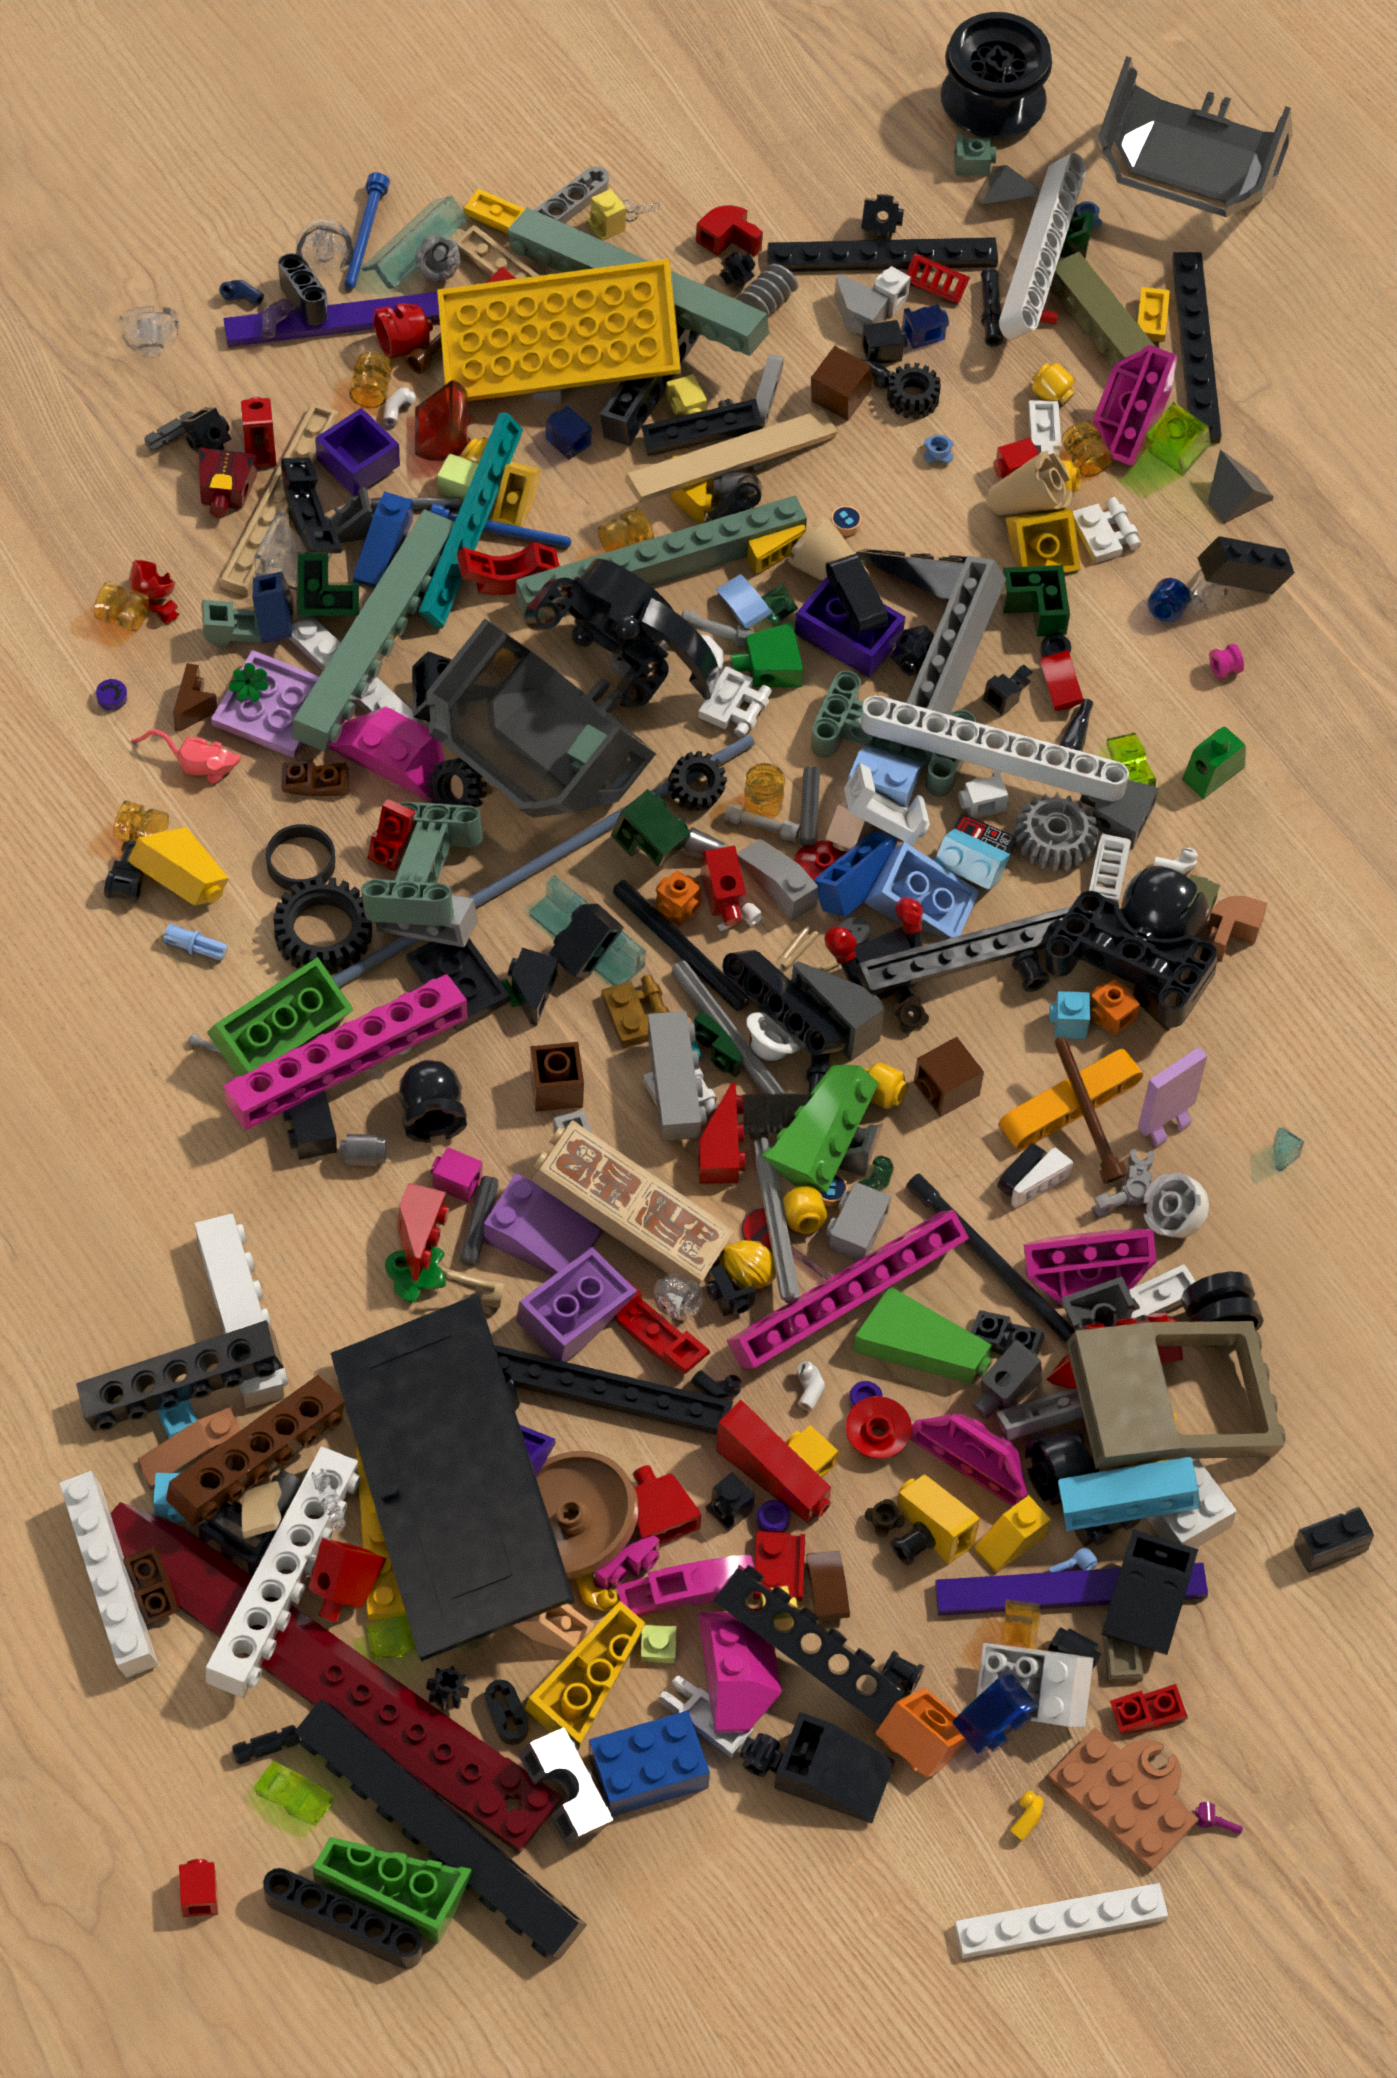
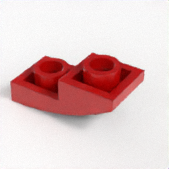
M1069 650L1040 658L1055 712L1062 709H1070L1084 703Z
M387 799L381 808L378 829L371 836L367 859L395 871L404 853L415 811Z
M1177 1684L1143 1694L1141 1690L1110 1701L1121 1734L1150 1730L1188 1719Z

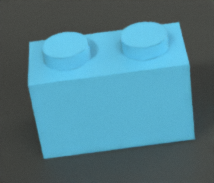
M953 829L944 836L935 862L950 872L990 890L1000 882L1010 854L964 832Z

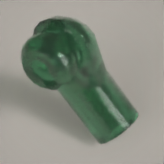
M881 1155L875 1157L872 1162L874 1167L871 1177L857 1183L877 1191L889 1186L894 1166L891 1159Z

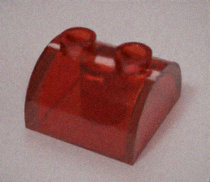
M452 379L415 407L416 456L430 461H445L449 453L460 456L471 442V438L468 437V426L471 422V415L468 413V393L465 387Z

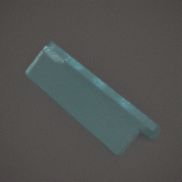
M452 195L435 199L366 262L361 269L363 272L374 269L388 289L394 288L417 267L415 254L417 247L421 246L424 238L430 235L448 238L468 218Z
M554 875L546 882V897L530 910V916L556 937L562 930L568 927L572 921L571 915L574 910L580 905L589 903ZM621 931L594 970L614 986L626 983L645 967L646 950Z

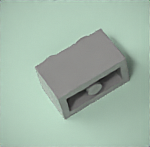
M855 1182L851 1192L845 1191L841 1198L838 1209L842 1211L838 1219L833 1217L826 1231V1235L830 1237L828 1249L856 1261L869 1255L888 1215L891 1196Z

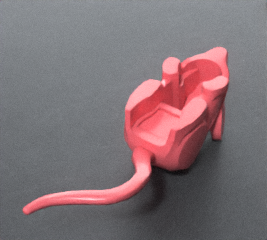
M152 729L140 738L131 739V742H141L150 735L162 737L169 745L173 754L178 759L181 769L186 774L193 776L207 775L209 783L218 782L241 760L239 755L228 750H221L222 744L220 742H213L211 745H207L206 740L197 737H186L179 750L170 737L160 730Z

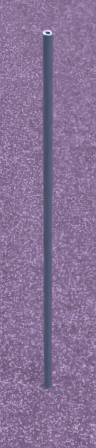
M748 734L712 755L711 760L715 761L718 759L721 762L719 765L754 746V740ZM699 771L688 773L686 776L687 784L704 774ZM667 781L651 792L663 799L673 793V790L668 791L670 781ZM625 807L470 896L469 898L474 899L475 908L613 828L621 810ZM402 936L332 978L337 986L341 987L421 939Z

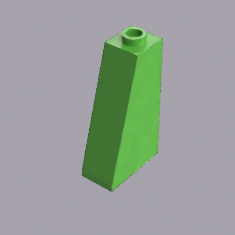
M891 1286L855 1335L853 1349L863 1355L969 1384L974 1382L978 1374L984 1376L993 1360L989 1358L991 1344Z

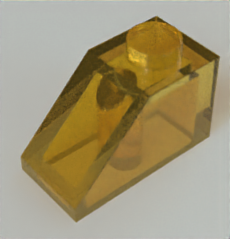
M1005 1600L1000 1645L1028 1649L1036 1648L1040 1621L1039 1603Z

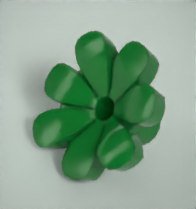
M245 663L243 670L235 669L232 673L235 680L230 681L228 684L231 692L237 691L236 698L240 702H244L247 696L250 697L252 702L258 701L260 699L258 690L266 691L269 686L268 682L263 680L267 677V672L262 668L255 670V666L252 663Z

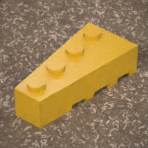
M619 1601L528 1698L525 1711L550 1733L565 1728L569 1737L573 1738L579 1751L638 1642L646 1623Z

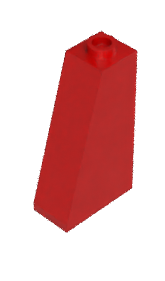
M740 1399L719 1421L716 1452L770 1495L784 1503L789 1510L807 1524L815 1516L820 1518L825 1514L831 1505V1501H829L831 1486L746 1403Z

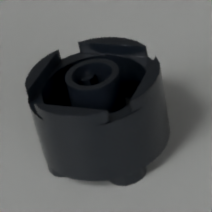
M1078 1428L1059 1431L1029 1442L1026 1446L1025 1459L1031 1457L1032 1467L1027 1469L1030 1481L1039 1497L1043 1501L1050 1499V1505L1052 1506L1062 1503L1058 1485L1059 1479L1099 1472V1468L1096 1469L1093 1457L1089 1456L1084 1446V1438Z

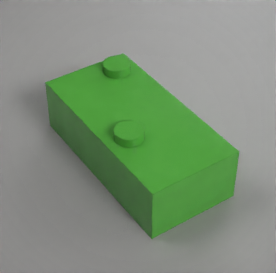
M317 957L214 1024L207 1031V1034L238 1077L257 1069L263 1063L271 1062L285 1055L291 1049L303 1046L344 1019L354 1009Z

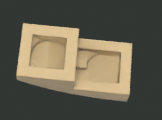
M278 1481L245 1491L242 1503V1533L244 1538L277 1529L281 1520L277 1504L282 1494Z

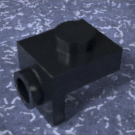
M723 1265L710 1268L706 1290L711 1301H717L723 1316L732 1313L736 1315L742 1314L754 1305L756 1291L753 1286L735 1291Z

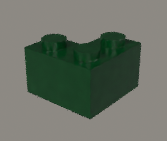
M296 552L297 615H358L359 584L357 582H328L327 552Z
M1063 565L1003 568L1002 573L1006 578L1000 593L1003 613L1033 612L1037 637L1050 634L1067 635L1070 609Z
M647 789L621 810L611 836L631 857L642 850L657 867H660L685 846L691 833L688 831L685 822L679 817H675L667 809L664 800Z

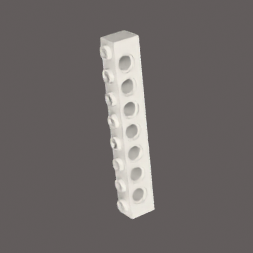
M322 1446L320 1447L206 1666L207 1684L241 1698L245 1697L249 1687H256L262 1673L260 1666L263 1660L271 1658L276 1647V1640L274 1639L278 1631L284 1632L291 1616L289 1610L293 1603L298 1604L305 1590L303 1582L307 1575L312 1576L322 1537L332 1539L333 1529L331 1528L335 1520L339 1522L342 1520L347 1508V1502L345 1501L349 1493L355 1494L358 1489V1483L361 1480V1475H358V1460ZM332 1488L335 1491L325 1492L322 1489ZM310 1515H318V1516H320L321 1518H319V1519H310V1518H308V1516H310ZM297 1542H304L307 1545L303 1547H298L294 1544ZM288 1569L293 1572L290 1574H282L279 1571ZM268 1597H275L279 1600L276 1602H268L265 1599ZM253 1625H261L265 1628L261 1630H253L250 1627ZM239 1653H247L250 1655L249 1657L243 1659L236 1657V1655Z

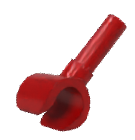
M143 598L138 599V605L157 613L161 621L166 624L180 615L175 611L178 606L172 600L161 606Z

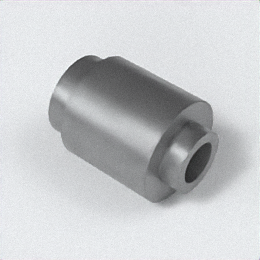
M729 472L715 477L713 498H720L721 501L734 488L740 477L748 474L751 475V473ZM745 486L740 490L744 496L751 497L755 495V489L751 486Z
M347 1134L346 1140H340V1160H346V1166L377 1167V1163L386 1162V1138L378 1137V1134Z

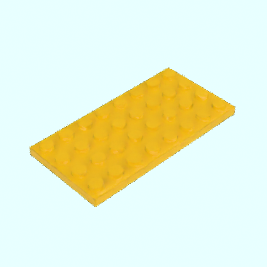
M669 258L437 289L446 400L448 404L681 373Z

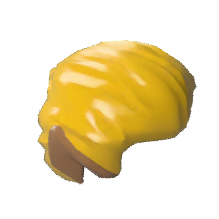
M738 1241L725 1246L718 1256L719 1265H723L732 1286L737 1287L739 1290L753 1286L755 1290L766 1287L776 1277L773 1254L759 1241Z

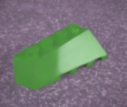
M832 1065L810 1093L812 1098L805 1106L798 1108L794 1114L796 1118L791 1125L780 1131L776 1137L778 1139L773 1148H767L761 1157L795 1187L812 1186L820 1192H827L879 1083L860 1065Z
M333 1837L328 1839L313 1865L314 1882L415 1928L421 1936L439 1944L457 1911L472 1869L460 1866L459 1869L442 1865V1862L429 1859L428 1861L407 1857V1854L395 1851L393 1854L375 1850V1847Z

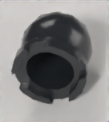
M423 1060L410 1066L400 1079L398 1098L405 1111L402 1124L406 1136L414 1141L430 1143V1137L445 1135L446 1140L451 1139L467 1127L466 1109L460 1103L462 1085L456 1072L442 1061Z

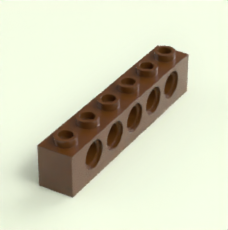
M319 1375L315 1376L169 1481L166 1501L193 1527L202 1520H210L217 1514L221 1506L228 1501L231 1503L235 1502L241 1497L246 1488L253 1483H261L276 1466L287 1464L294 1456V1453L302 1447L305 1449L309 1448L324 1431L335 1429L343 1420L342 1414L345 1400Z

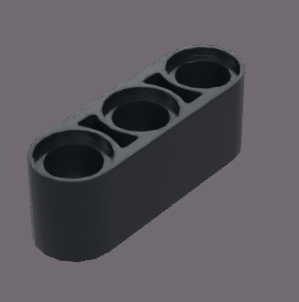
M294 253L281 256L278 260V270L282 291L305 323L309 325L325 323L329 317L325 288L302 256Z
M852 554L827 562L826 573L828 580L855 632L860 635L888 626L886 608L858 555Z

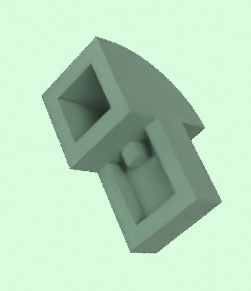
M202 601L203 635L208 642L224 648H228L230 641L260 643L261 636L255 611L233 609V602Z

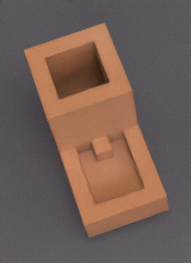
M1230 896L1222 899L1214 906L1207 929L1212 930L1208 942L1216 947L1218 961L1223 960L1230 937L1255 944L1268 903L1247 896Z

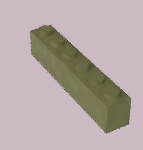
M1080 252L1058 261L1049 290L1059 297L1063 302L1065 310L1075 317L1079 322L1081 330L1092 338L1097 350L1108 358L1112 368L1117 362L1148 345L1156 347Z

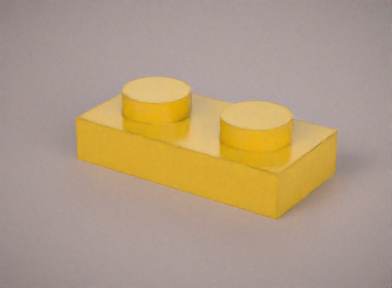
M479 188L464 207L465 216L508 234V228L525 211L524 208Z
M1141 287L1137 324L1151 341L1164 342L1170 290Z

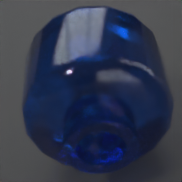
M1164 578L1157 582L1148 597L1147 606L1150 613L1158 620L1168 623L1175 622L1182 617L1191 601V593L1189 588L1180 580Z

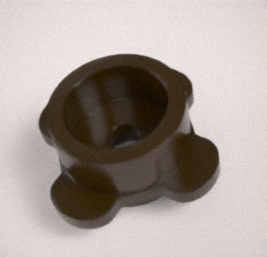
M917 996L910 997L909 1001L903 1004L897 1003L892 1008L893 1015L897 1016L900 1021V1030L902 1032L909 1033L913 1027L926 1025L929 1021V1016L921 1005L922 1001ZM910 1011L913 1012V1017L911 1018L908 1016Z
M890 1499L878 1502L873 1508H868L865 1512V1519L873 1524L875 1534L880 1537L887 1536L888 1531L894 1528L903 1527L905 1522L904 1516L899 1514L897 1506ZM882 1516H887L888 1519L883 1520Z

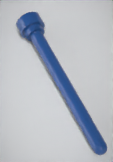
M374 172L369 174L365 185L369 196L344 283L345 287L349 290L354 289L356 286L379 200L387 194L390 179L382 173Z
M433 503L431 508L432 513L454 522L458 515L450 513L451 510L445 509V505ZM489 520L486 521L482 531L562 548H568L572 543L568 536Z

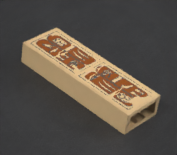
M572 1120L566 1129L559 1126L549 1143L554 1145L549 1154L543 1151L534 1163L533 1168L537 1172L531 1181L694 1291L704 1280L734 1230Z

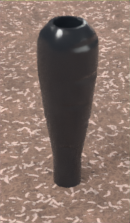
M1083 699L1084 703L1080 705L1078 712L1065 730L1059 746L1083 751L1089 716L1094 704L1090 699Z

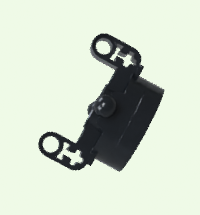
M599 558L594 559L581 577L577 576L573 580L563 577L546 582L524 613L526 625L532 630L541 631L554 628L566 612H568L575 618L574 623L576 626L572 631V640L575 644L586 647L595 642L627 662L631 668L616 688V690H620L623 693V698L619 705L624 708L646 705L669 673L668 663L664 659L669 654L660 647L663 640L654 642L640 626L638 619L647 598H653L670 609L672 607L643 579L614 562ZM540 609L546 612L547 618L544 624L538 618ZM632 686L637 691L635 701L629 695V690Z

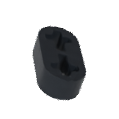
M1031 1143L1004 1172L997 1184V1188L1009 1197H1012L1016 1185L1042 1160L1047 1152L1035 1143Z
M500 1679L491 1682L485 1691V1704L496 1732L504 1743L509 1745L519 1744L527 1737L528 1719L516 1690L506 1680ZM500 1691L502 1695H507L506 1708H502L498 1699L493 1700L495 1692ZM511 1716L513 1723L520 1725L518 1726V1733L513 1734L511 1729L506 1730V1717Z

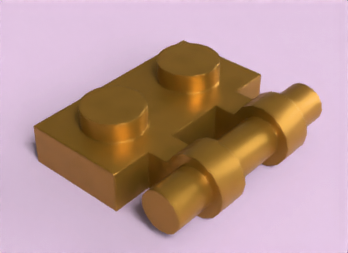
M645 975L641 978L642 990L635 991L632 981L602 989V999L622 1048L648 1041V1014L644 1013L642 1004L650 1003L653 1012L649 1014L670 1012L669 1008L665 1007L662 1002L661 996L663 993L659 984L654 982L652 975Z

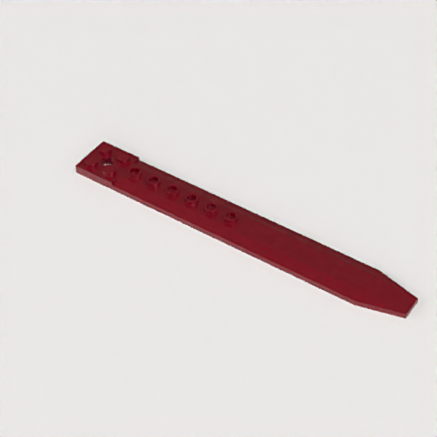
M120 1502L110 1514L124 1558L157 1545L178 1608L221 1638L253 1576L186 1528ZM268 1597L265 1600L268 1602H276L279 1599L275 1597ZM292 1605L289 1610L291 1616L284 1632L278 1631L274 1639L276 1640L275 1650L269 1660H263L260 1667L314 1706L320 1699L331 1702L438 1796L520 1854L560 1805L562 1796L543 1782L534 1785L528 1772L508 1757L502 1756ZM253 1625L250 1628L253 1630H261L265 1627L261 1625ZM242 1653V1654L245 1655L246 1657H249V1656H250V1655L247 1654V1653ZM519 1799V1805L522 1807L521 1810L513 1809L511 1812L506 1810V1800Z

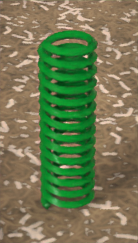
M500 980L510 994L509 1003H511V1007L520 1006V1002L508 980Z

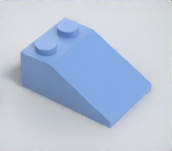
M903 842L891 852L864 903L885 917L902 923L895 912L896 902L903 897L918 900L923 908L921 931L946 940L961 935L980 891L906 842Z

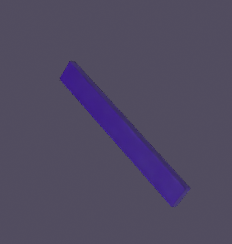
M437 292L328 305V320L320 325L305 323L296 309L223 318L227 346L232 347L374 329L372 317L374 309L390 306L394 310L395 305L402 303L418 305V307L424 310L427 320L430 319L431 322L440 321Z
M1194 1563L1184 1600L1207 1598L1208 1588L1204 1563ZM1121 1568L935 1580L938 1616L1110 1605Z

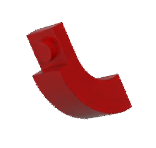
M531 542L519 552L505 556H492L465 547L456 554L461 577L476 582L478 592L491 595L515 594L517 579L560 567L556 549L535 542Z

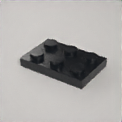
M470 938L465 947L431 941L406 954L407 962L423 985L432 979H438L447 974L467 999L468 1019L453 1026L455 1030L510 1002V994Z

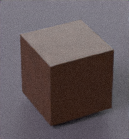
M835 345L811 376V401L849 421L872 389V365Z
M956 1036L917 1058L914 1083L937 1114L942 1117L980 1096L984 1071Z
M569 1042L530 1046V1074L535 1112L583 1107L584 1079L579 1043Z

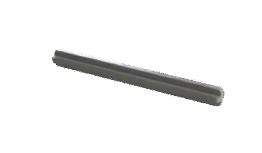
M682 960L674 964L672 967L673 976L700 1012L701 1010L726 1031L739 1051L742 1068L770 1105L775 1109L785 1105L788 1098L786 1093L759 1057L752 1051L750 1045L688 963Z
M761 1137L760 1140L754 1141L753 1150L780 1298L785 1303H792V1301L799 1299L800 1293L777 1170L761 1157L767 1148L773 1147L771 1141H768L766 1137Z

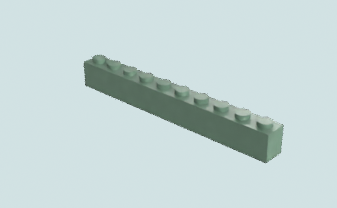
M528 207L508 228L511 250L518 255H524L543 266L551 267L561 273L648 261ZM671 271L676 324L686 330H692L701 334L708 340L719 342L728 346L733 351L741 352L748 356H751L768 336L767 313Z
M796 495L517 579L516 602L524 618L527 607L546 582L563 577L572 580L577 576L581 577L590 563L598 558L614 562L626 568L650 586L745 558L747 557L749 540L804 524L806 528L807 517ZM540 609L538 612L539 620L547 618L546 612L543 609Z
M425 509L423 510L294 717L292 739L326 752L331 742L336 743L342 732V724L345 720L350 721L354 714L356 701L358 698L362 700L365 697L369 687L368 682L371 677L376 678L379 674L383 657L390 656L395 645L394 639L397 635L402 636L408 623L407 618L410 614L414 615L417 612L421 601L420 597L423 593L426 594L455 523L454 521Z

